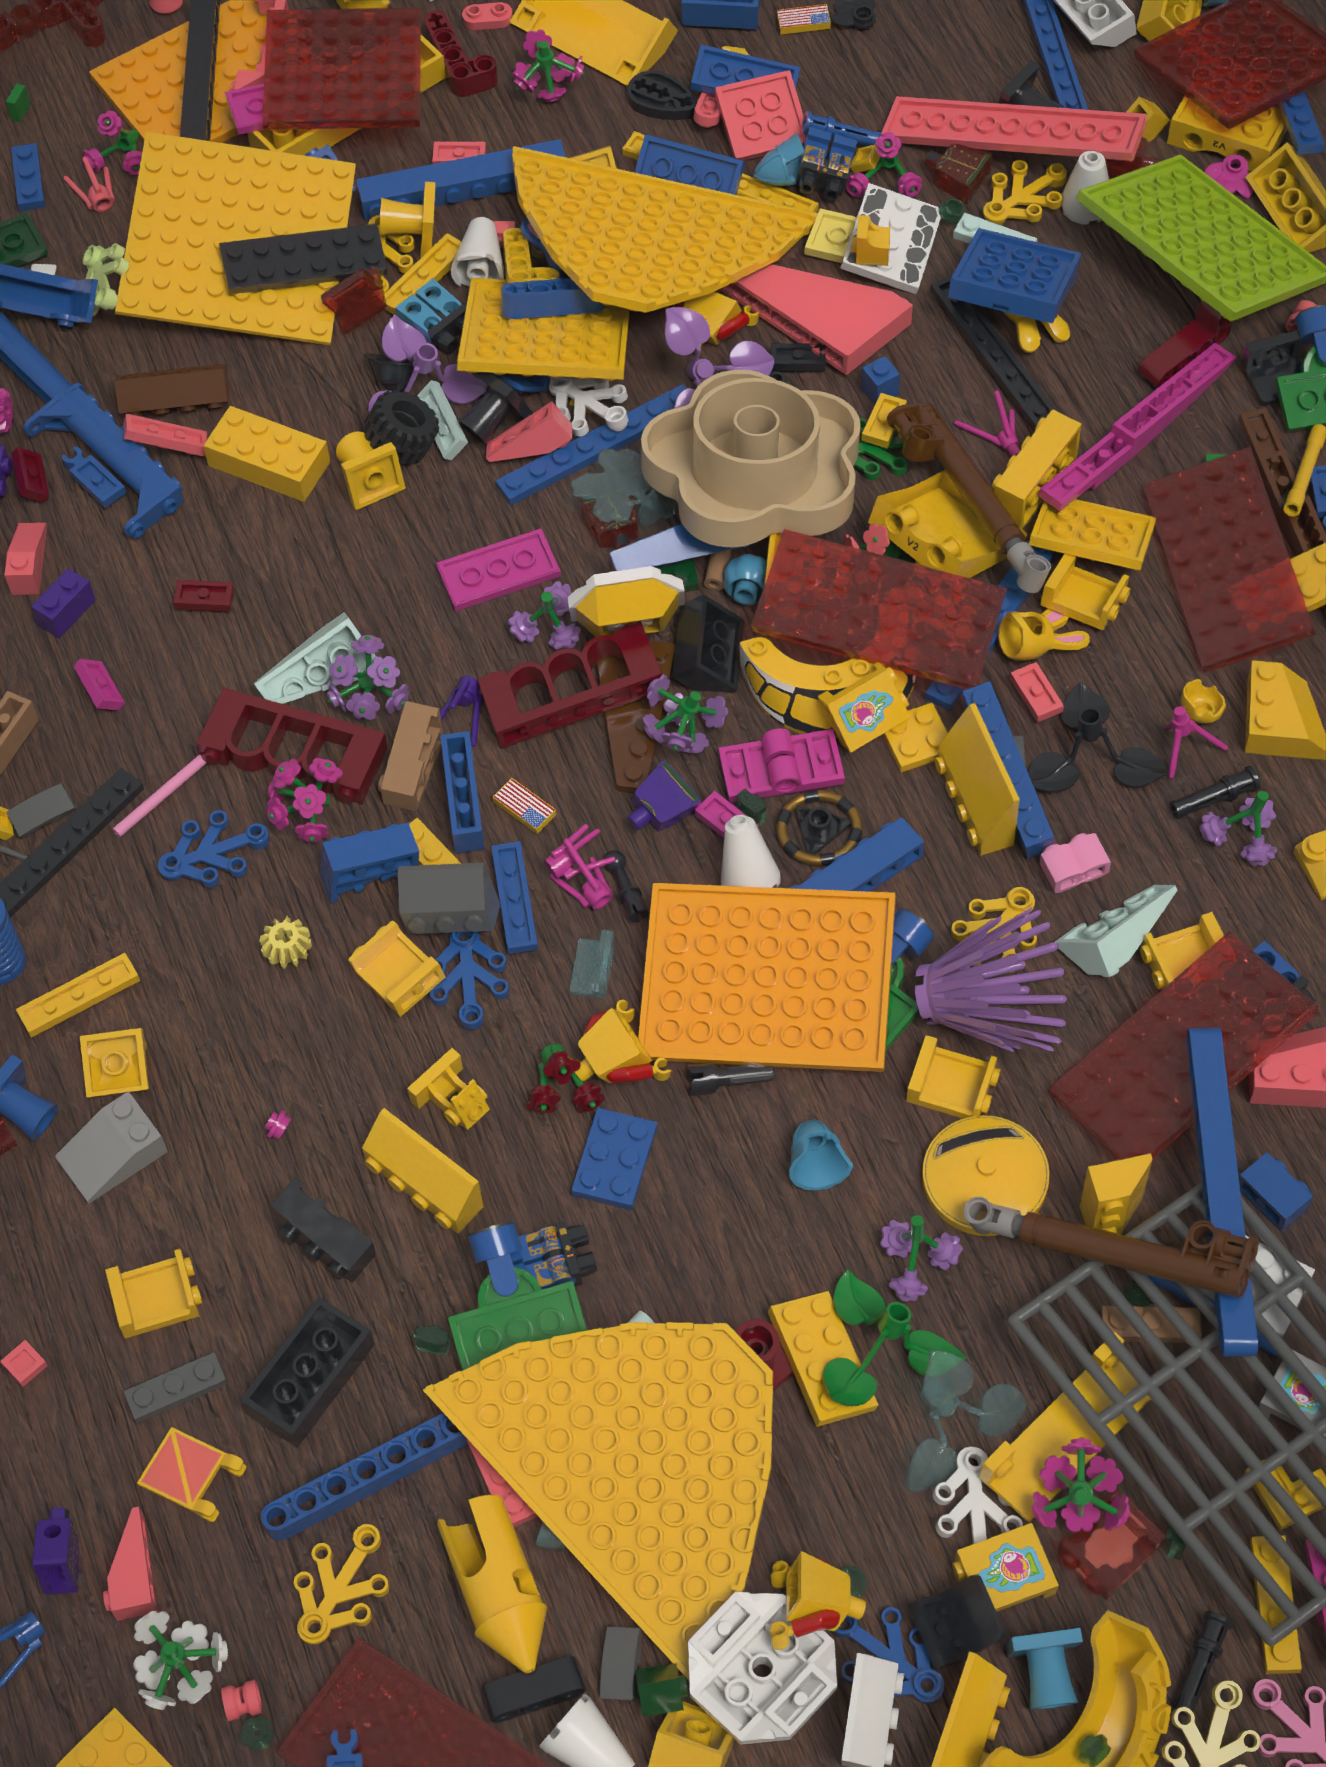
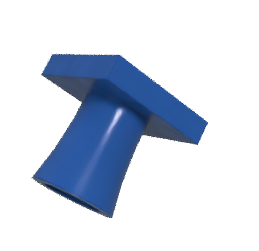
M12 1054L0 1068V1114L19 1127L32 1141H35L52 1123L58 1111V1105L23 1087L26 1083L23 1062Z

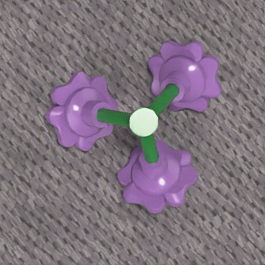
M557 581L552 586L546 587L541 595L542 607L533 615L527 612L521 614L519 611H515L513 617L508 619V623L511 626L510 632L515 638L521 642L525 640L529 643L533 642L534 637L539 634V630L536 628L538 625L537 618L546 613L550 615L554 622L553 628L555 630L550 634L549 646H553L555 650L572 649L579 640L578 634L581 629L576 627L575 624L565 626L564 622L559 621L557 617L562 616L566 611H570L568 596L572 594L570 585L564 584L562 586L561 582Z
M1259 791L1255 798H1246L1245 805L1239 809L1240 813L1230 818L1224 817L1220 819L1219 816L1208 812L1207 815L1202 816V824L1199 827L1203 839L1214 842L1216 846H1220L1227 841L1226 829L1230 828L1232 823L1243 818V825H1250L1251 830L1255 831V835L1252 836V844L1243 847L1241 857L1246 858L1252 866L1267 865L1270 859L1275 858L1277 848L1271 847V844L1264 843V835L1261 834V828H1269L1271 825L1270 820L1276 818V814L1273 811V801L1268 800L1269 795L1267 792Z
M915 1215L911 1218V1230H909L908 1222L899 1223L896 1220H891L888 1226H884L881 1229L883 1237L880 1245L883 1248H887L886 1253L888 1256L897 1255L900 1258H905L907 1253L911 1252L909 1265L905 1268L904 1276L892 1278L889 1283V1287L896 1291V1297L906 1302L910 1300L916 1301L919 1295H925L928 1290V1286L916 1278L917 1269H915L919 1243L924 1241L930 1245L931 1249L928 1251V1257L932 1258L931 1265L933 1267H941L943 1270H947L950 1265H956L960 1253L963 1251V1247L959 1244L960 1237L950 1236L945 1232L942 1234L941 1239L936 1237L933 1240L924 1234V1219L920 1215Z

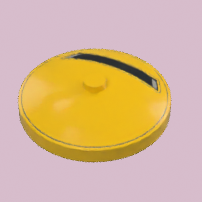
M982 1115L960 1119L940 1131L930 1143L925 1154L922 1182L928 1202L946 1223L969 1234L997 1236L998 1234L994 1233L980 1234L973 1229L964 1216V1206L971 1198L983 1197L990 1203L1019 1210L1021 1215L1024 1216L1029 1211L1038 1213L1047 1195L1050 1173L1048 1161L1041 1145L1026 1129L1001 1117ZM982 1211L977 1214L975 1220L985 1218L988 1211Z

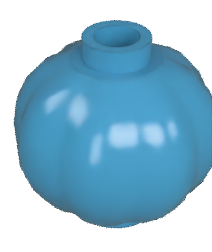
M744 554L728 562L724 571L723 587L735 602L751 606L765 601L767 561L760 556Z

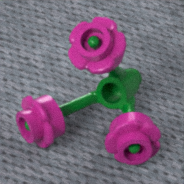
M107 111L105 114H101L97 120L99 124L98 131L104 136L112 137L119 133L121 136L117 139V143L99 153L95 148L89 151L85 149L83 156L87 157L93 172L99 173L100 169L105 166L104 157L119 148L124 151L130 150L124 157L123 169L129 171L131 175H139L142 152L136 151V143L140 137L136 129L124 130L121 118L114 111Z
M891 132L884 133L883 136H879L875 141L876 152L882 157L875 169L869 170L865 175L855 173L847 178L846 189L848 193L853 197L863 198L868 183H870L868 179L883 166L886 168L895 167L901 177L897 185L900 194L913 197L922 188L921 177L913 172L906 173L898 159L901 141Z

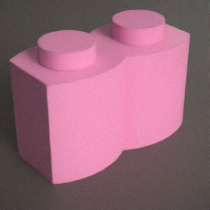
M1085 833L1078 834L1068 844H1052L1045 848L1040 856V866L1054 893L1063 892L1081 883L1098 879L1110 871L1111 861L1096 833L1088 835Z

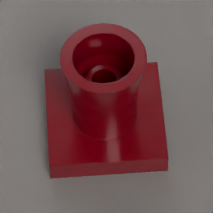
M760 1317L746 1321L737 1328L736 1333L773 1371L774 1392L794 1375L779 1340L777 1330Z

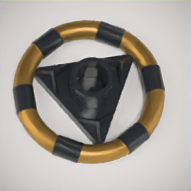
M826 790L802 792L793 797L780 810L776 821V833L783 850L793 859L814 866L830 865L840 854H847L855 849L863 833L862 820L856 807L842 795ZM817 801L830 802L837 805L850 819L830 814L823 807L810 809L801 805ZM795 809L807 853L794 844L787 833V825ZM852 826L847 843L835 852L816 855Z

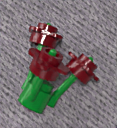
M551 1044L541 1051L543 1062L538 1065L540 1086L533 1088L530 1093L531 1100L526 1103V1107L529 1110H535L539 1113H552L556 1111V1103L561 1100V1096L556 1093L553 1087L547 1086V1076L556 1078L557 1082L561 1085L568 1083L569 1077H572L578 1087L573 1093V1102L575 1105H578V1113L592 1111L604 1101L605 1096L600 1094L602 1089L599 1085L593 1083L583 1084L582 1080L576 1075L575 1071L580 1069L581 1064L578 1059H572L565 1052L562 1045Z

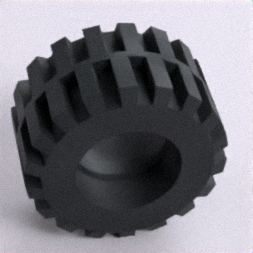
M399 390L386 391L383 395H379L364 421L363 432L366 433L364 436L367 441L371 442L370 446L373 449L392 442L396 448L399 463L405 464L407 462L413 464L415 461L419 462L422 460L439 432V420L435 417L436 413L428 407L429 404L420 400V397L416 395L413 396L409 392H400Z

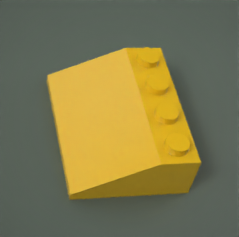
M973 703L967 707L939 744L935 765L940 775L944 774L946 778L945 786L949 797L955 798L959 820L965 822L968 827L967 836L971 846H976L980 856L1014 846L1020 799L976 704Z

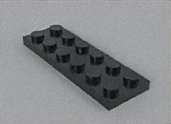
M377 224L219 243V253L229 295L387 275V264Z

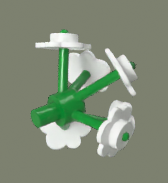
M151 1611L139 1619L134 1626L136 1630L135 1640L143 1641L145 1644H150L157 1640L162 1646L159 1656H157L156 1652L150 1650L145 1656H138L133 1662V1666L137 1671L135 1675L136 1680L139 1683L145 1682V1686L148 1689L156 1690L154 1692L139 1689L138 1693L146 1699L145 1704L153 1710H164L167 1705H176L173 1698L163 1695L167 1681L170 1678L171 1669H179L184 1676L177 1684V1688L180 1691L178 1693L179 1700H187L189 1703L194 1704L210 1692V1683L213 1679L212 1673L210 1671L200 1672L199 1670H194L190 1673L184 1663L186 1657L194 1661L200 1656H212L213 1668H215L216 1672H220L222 1662L227 1661L229 1652L226 1641H222L221 1634L213 1632L211 1648H208L209 1642L205 1639L208 1633L207 1628L203 1624L194 1625L191 1621H185L182 1624V1628L179 1627L173 1630L171 1635L173 1641L168 1642L162 1635L167 1629L165 1624L169 1620V1615L166 1612L157 1613V1611Z

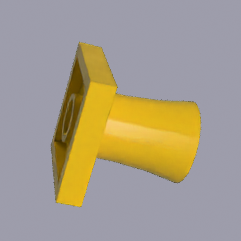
M425 182L423 205L381 198L379 235L422 234L420 258L432 248L435 182Z
M352 432L340 440L336 448V456L342 462L341 467L349 497L355 510L406 489L395 446L390 442L373 449L370 446L371 442L366 440L364 436L366 433Z

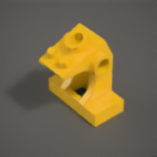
M451 1048L413 1082L407 1090L410 1102L418 1109L431 1100L444 1111L443 1115L454 1127L461 1125L468 1130L490 1110L485 1101L488 1097L474 1079L467 1086L457 1077V1074L463 1070L461 1055ZM455 1091H457L459 1094H458L457 1096L454 1095V1096L450 1099V1101H451V1103H450L447 1099H448Z

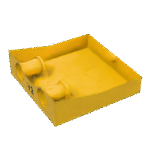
M1207 57L1171 119L1167 144L1192 152L1208 150L1218 152L1226 157L1233 154L1240 155L1246 159L1248 170L1253 171L1278 150L1288 130L1270 84L1269 76Z
M945 470L912 487L878 496L868 521L869 524L884 525L888 531V539L950 588L1007 559V555L1001 553ZM1021 529L1025 537H1027L1028 534Z

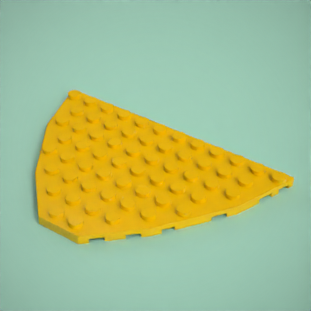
M516 146L512 148V163L520 207L555 263L592 301L600 302L604 305H614L631 311L646 313L711 294L778 261L803 236L810 233V229L813 227L818 216L816 212Z
M630 1322L616 1327L598 1328L555 1336L551 1339L535 1342L517 1343L481 1360L480 1363L466 1370L458 1371L450 1375L449 1378L423 1389L430 1399L673 1664L677 1663V1668L689 1680L688 1641L735 1592H744L772 1468L773 1371L727 1323L694 1324L667 1322V1324Z

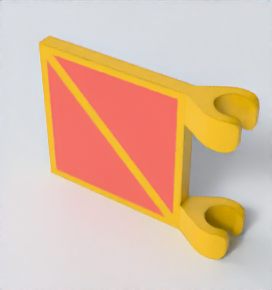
M171 1427L137 1484L212 1523L217 1519L219 1511L213 1503L201 1498L218 1470L222 1467L231 1474L241 1477L247 1467L243 1464V1460L240 1457L225 1453Z

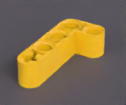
M509 228L503 232V262L506 284L559 279V272L556 269L548 267L531 268L528 239L524 237L520 228Z

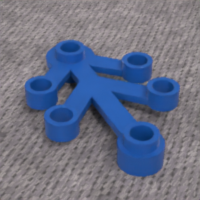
M216 810L210 815L211 825L196 851L187 854L192 841L199 838L201 834L199 824L194 820H188L182 825L183 835L174 851L164 854L159 859V873L168 880H179L185 876L202 882L205 887H215L219 883V875L215 868L207 867L201 870L191 866L203 862L228 871L234 877H242L248 870L246 861L241 857L229 859L220 855L246 845L254 850L265 848L270 842L268 829L262 824L254 823L246 829L245 833L215 843L221 831L229 824L227 814L222 810ZM218 818L224 819L222 822H215V820ZM190 828H195V829H196V830H195L194 832H192V833H188V832H187V830L190 829ZM256 832H261L258 836L252 835ZM171 863H177L175 866H168ZM236 865H242L241 869H233ZM208 875H214V878L211 880L205 879Z
M479 931L451 932V944L435 960L442 967L444 975L447 973L446 965L459 953L461 962L439 985L430 991V998L436 1006L445 1005L449 1000V992L462 980L464 1005L459 1010V1019L464 1028L474 1030L479 1028L484 1022L483 1009L476 1001L475 978L489 987L492 996L496 999H504L509 995V985L506 980L498 979L474 962L472 951L486 959L490 970L495 973L503 972L507 967V961L503 953L495 952L480 941ZM465 936L470 938L467 941H460ZM495 960L503 961L500 965L493 964ZM498 986L505 987L501 992L495 991V988ZM437 993L445 994L442 998L434 997ZM470 1016L477 1017L475 1021H467Z
M888 1607L881 1614V1623L887 1631L889 1648L858 1626L857 1619L846 1616L844 1619L850 1623L848 1629L842 1630L838 1628L832 1631L840 1638L850 1637L877 1658L898 1663L897 1672L904 1673V1678L908 1681H903L901 1694L894 1693V1697L913 1695L922 1703H933L942 1696L944 1680L941 1674L931 1669L930 1658L925 1644H917L913 1641V1636L920 1634L917 1627L911 1630L908 1640L911 1648L915 1650L917 1669L905 1660L900 1630L902 1615L897 1608ZM894 1614L898 1620L891 1624L885 1620V1616ZM846 1661L841 1667V1677L848 1684H853L854 1677H848L845 1674V1670L849 1667L855 1668L856 1661ZM925 1681L932 1683L934 1687L929 1692L922 1690L920 1686Z

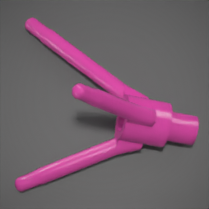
M998 390L994 392L1004 429L997 436H993L958 420L954 422L955 426L985 438L999 447L1002 446L1004 451H1008L1011 457L1013 455L1017 456L1020 452L1018 447L1019 441L1015 433V411L1013 409L1009 411L1008 422Z
M1182 706L1174 709L1172 721L1164 727L1166 731L1173 728L1175 733L1169 778H1174L1181 738L1189 735L1191 731L1197 732L1224 751L1228 749V746L1191 720L1189 714L1186 713V709Z

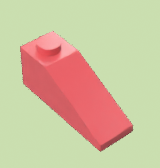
M550 402L489 441L486 449V459L489 462L547 454L557 448H563L572 439V423L553 402Z
M18 523L7 552L5 578L12 595L40 594L47 523Z
M139 1506L131 1510L107 1577L108 1590L103 1591L106 1611H111L117 1621L157 1611L145 1517Z

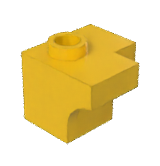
M859 215L857 237L852 236L851 253H856V264L888 266L891 227L877 226L871 221L869 215Z

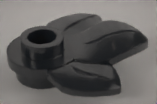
M835 0V11L837 14L831 16V20L842 27L854 26L859 29H868L876 22V14L874 13L875 1L855 0V2Z

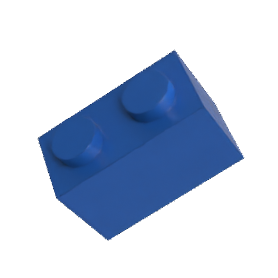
M1268 1152L1239 1176L1240 1192L1281 1232L1309 1209L1313 1196L1307 1185L1290 1175L1285 1164L1281 1160L1273 1158Z

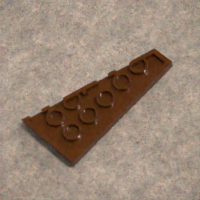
M649 640L662 675H666L667 679L670 680L676 644ZM607 656L596 662L600 685L629 675L625 663L618 657ZM645 697L604 712L616 787L619 792L635 793L651 774L657 740L650 738L646 733L643 716L651 713L656 719L661 721L664 713L665 697L659 700L655 706L649 705V700Z

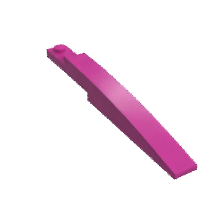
M1217 343L1212 344L1117 420L1108 435L1040 488L1039 497L1061 511L1087 489L1095 490L1191 405L1233 364L1236 356Z

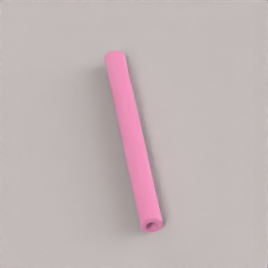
M199 754L112 828L113 832L120 838L207 764V762Z

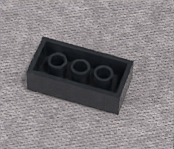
M318 1297L240 1399L245 1414L298 1448L374 1347L375 1342L371 1330Z

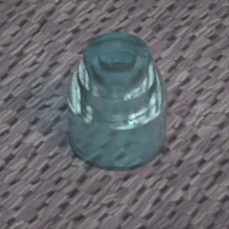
M542 1522L535 1546L549 1551L565 1550L566 1546Z

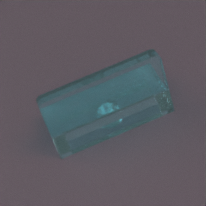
M602 930L600 941L579 939L569 989L570 994L597 998L606 997L615 948L614 931Z

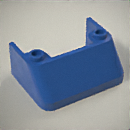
M0 264V308L58 320L57 325L73 328L74 323H91L98 280H74Z

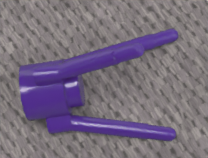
M462 676L456 688L453 689L450 698L440 711V717L442 721L449 709H455L457 704L470 706L471 703H474L471 744L472 747H475L483 695L479 693L480 685L477 679L471 676Z

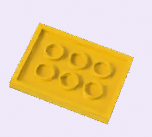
M1077 499L1059 511L1044 500L1032 530L1029 545L1141 571L1157 517Z

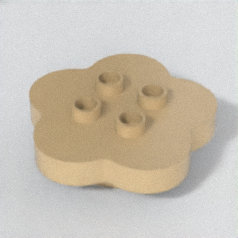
M724 371L704 380L694 391L688 405L663 412L647 424L641 437V470L645 480L651 487L678 502L679 516L683 526L691 535L705 543L721 547H739L758 542L772 533H784L795 536L821 535L840 527L852 513L855 491V471L853 466L859 451L860 419L855 409L848 402L835 395L813 390L800 391L792 385L777 381L768 375L756 371Z

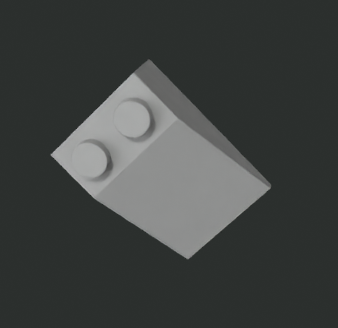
M128 1091L103 1107L55 1155V1158L87 1203L90 1204L168 1151L162 1136Z

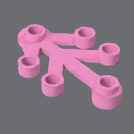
M1270 1679L1258 1681L1252 1690L1254 1704L1262 1710H1271L1299 1737L1283 1738L1276 1737L1273 1734H1264L1260 1737L1261 1744L1258 1752L1267 1758L1275 1756L1276 1753H1314L1325 1764H1303L1298 1759H1291L1286 1763L1285 1767H1326L1323 1704L1326 1700V1695L1323 1689L1318 1686H1311L1303 1696L1304 1704L1309 1709V1727L1280 1700L1281 1689L1276 1682ZM1263 1691L1268 1692L1271 1695V1701L1265 1702L1261 1700L1259 1693ZM1309 1694H1318L1321 1701L1319 1703L1311 1702ZM1265 1740L1271 1741L1274 1744V1750H1265L1262 1742Z

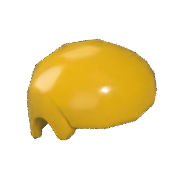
M1200 679L1187 682L1182 690L1181 706L1186 709V713L1189 714L1191 720L1197 723L1208 724L1221 718L1226 707L1225 698L1217 691L1215 685L1205 687Z

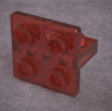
M376 267L368 271L363 268L359 269L321 295L322 304L339 316L341 329L346 334L387 307L380 272Z

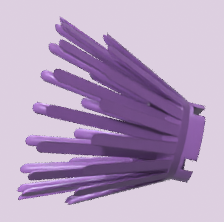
M1029 908L987 933L988 930L1001 921V916L994 920L991 919L933 963L919 965L916 976L924 975L923 985H915V996L922 1019L931 1018L926 1024H942L1014 1052L1012 1047L1022 1049L1019 1043L1054 1051V1048L1050 1045L1021 1037L1057 1044L1062 1042L1059 1037L969 1017L1058 1027L1066 1025L1063 1019L1033 1016L1028 1010L989 1006V1004L1065 1003L1067 1001L1065 995H1025L1030 992V988L1018 984L1061 977L1064 975L1062 968L990 978L1024 969L1026 966L1024 960L1057 950L1059 947L1057 943H1049L970 968V966L1016 947L1019 942L1049 929L1050 923L1045 922L1020 934L1017 931L999 939L1037 918L1041 914V910L1030 914L1032 908Z

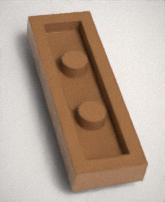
M1102 1306L1101 1318L1113 1333L1116 1332L1126 1342H1145L1116 1306ZM1133 1306L1162 1342L1186 1343L1157 1307ZM1174 1307L1198 1337L1202 1339L1199 1308Z

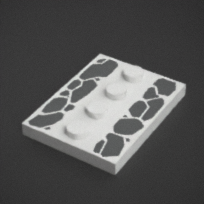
M868 183L841 269L917 294L943 209ZM859 215H869L871 221L877 226L891 227L888 266L856 264V253H851L852 236L857 237Z

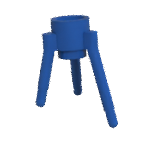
M31 1611L0 1629V1643L13 1636L20 1647L26 1643L28 1645L0 1678V1689L4 1687L31 1653L43 1645L39 1638L46 1632Z

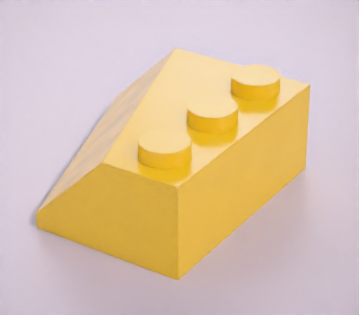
M1252 660L1247 679L1245 753L1326 760V733L1307 681L1282 663Z

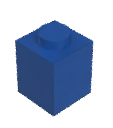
M886 356L862 367L861 389L874 405L880 393L894 397L899 395L900 373Z

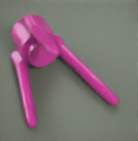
M584 824L568 838L571 844L589 828L587 824ZM593 830L575 843L573 847L577 851L597 836L600 830ZM564 843L552 851L549 857L544 859L548 869L556 879L564 876L566 880H569L573 876L583 873L579 867L572 869V866L576 863ZM609 857L586 864L590 871L616 861V858Z
M564 839L563 842L588 880L582 886L583 895L561 878L556 879L552 874H550V878L579 900L585 909L590 905L594 910L604 907L612 899V890L607 885L600 868L593 869L597 877L596 879L569 839ZM590 857V863L596 862L594 857Z

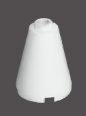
M1086 151L1080 155L1061 194L1063 213L1073 222L1089 224V221L1097 220V223L1103 221L1076 200L1079 190L1109 180L1106 161L1101 153Z
M478 217L470 222L452 262L451 276L460 287L462 283L470 289L471 278L504 279V266L496 226L488 218Z
M745 815L732 817L725 825L721 886L772 888L776 884L778 887L781 878L780 871L755 821Z
M586 1693L539 1745L544 1752L570 1767H633L635 1765L631 1756Z

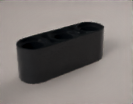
M569 1656L536 1666L535 1670L528 1674L521 1671L493 1680L482 1686L481 1691L490 1721L492 1723H500L579 1697L585 1693L586 1688L576 1657Z

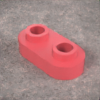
M503 2L473 4L467 6L462 12L463 24L470 30L504 28L511 24L510 20L513 16L511 6Z
M704 92L699 97L693 117L694 121L703 128L717 125L721 118L716 96Z

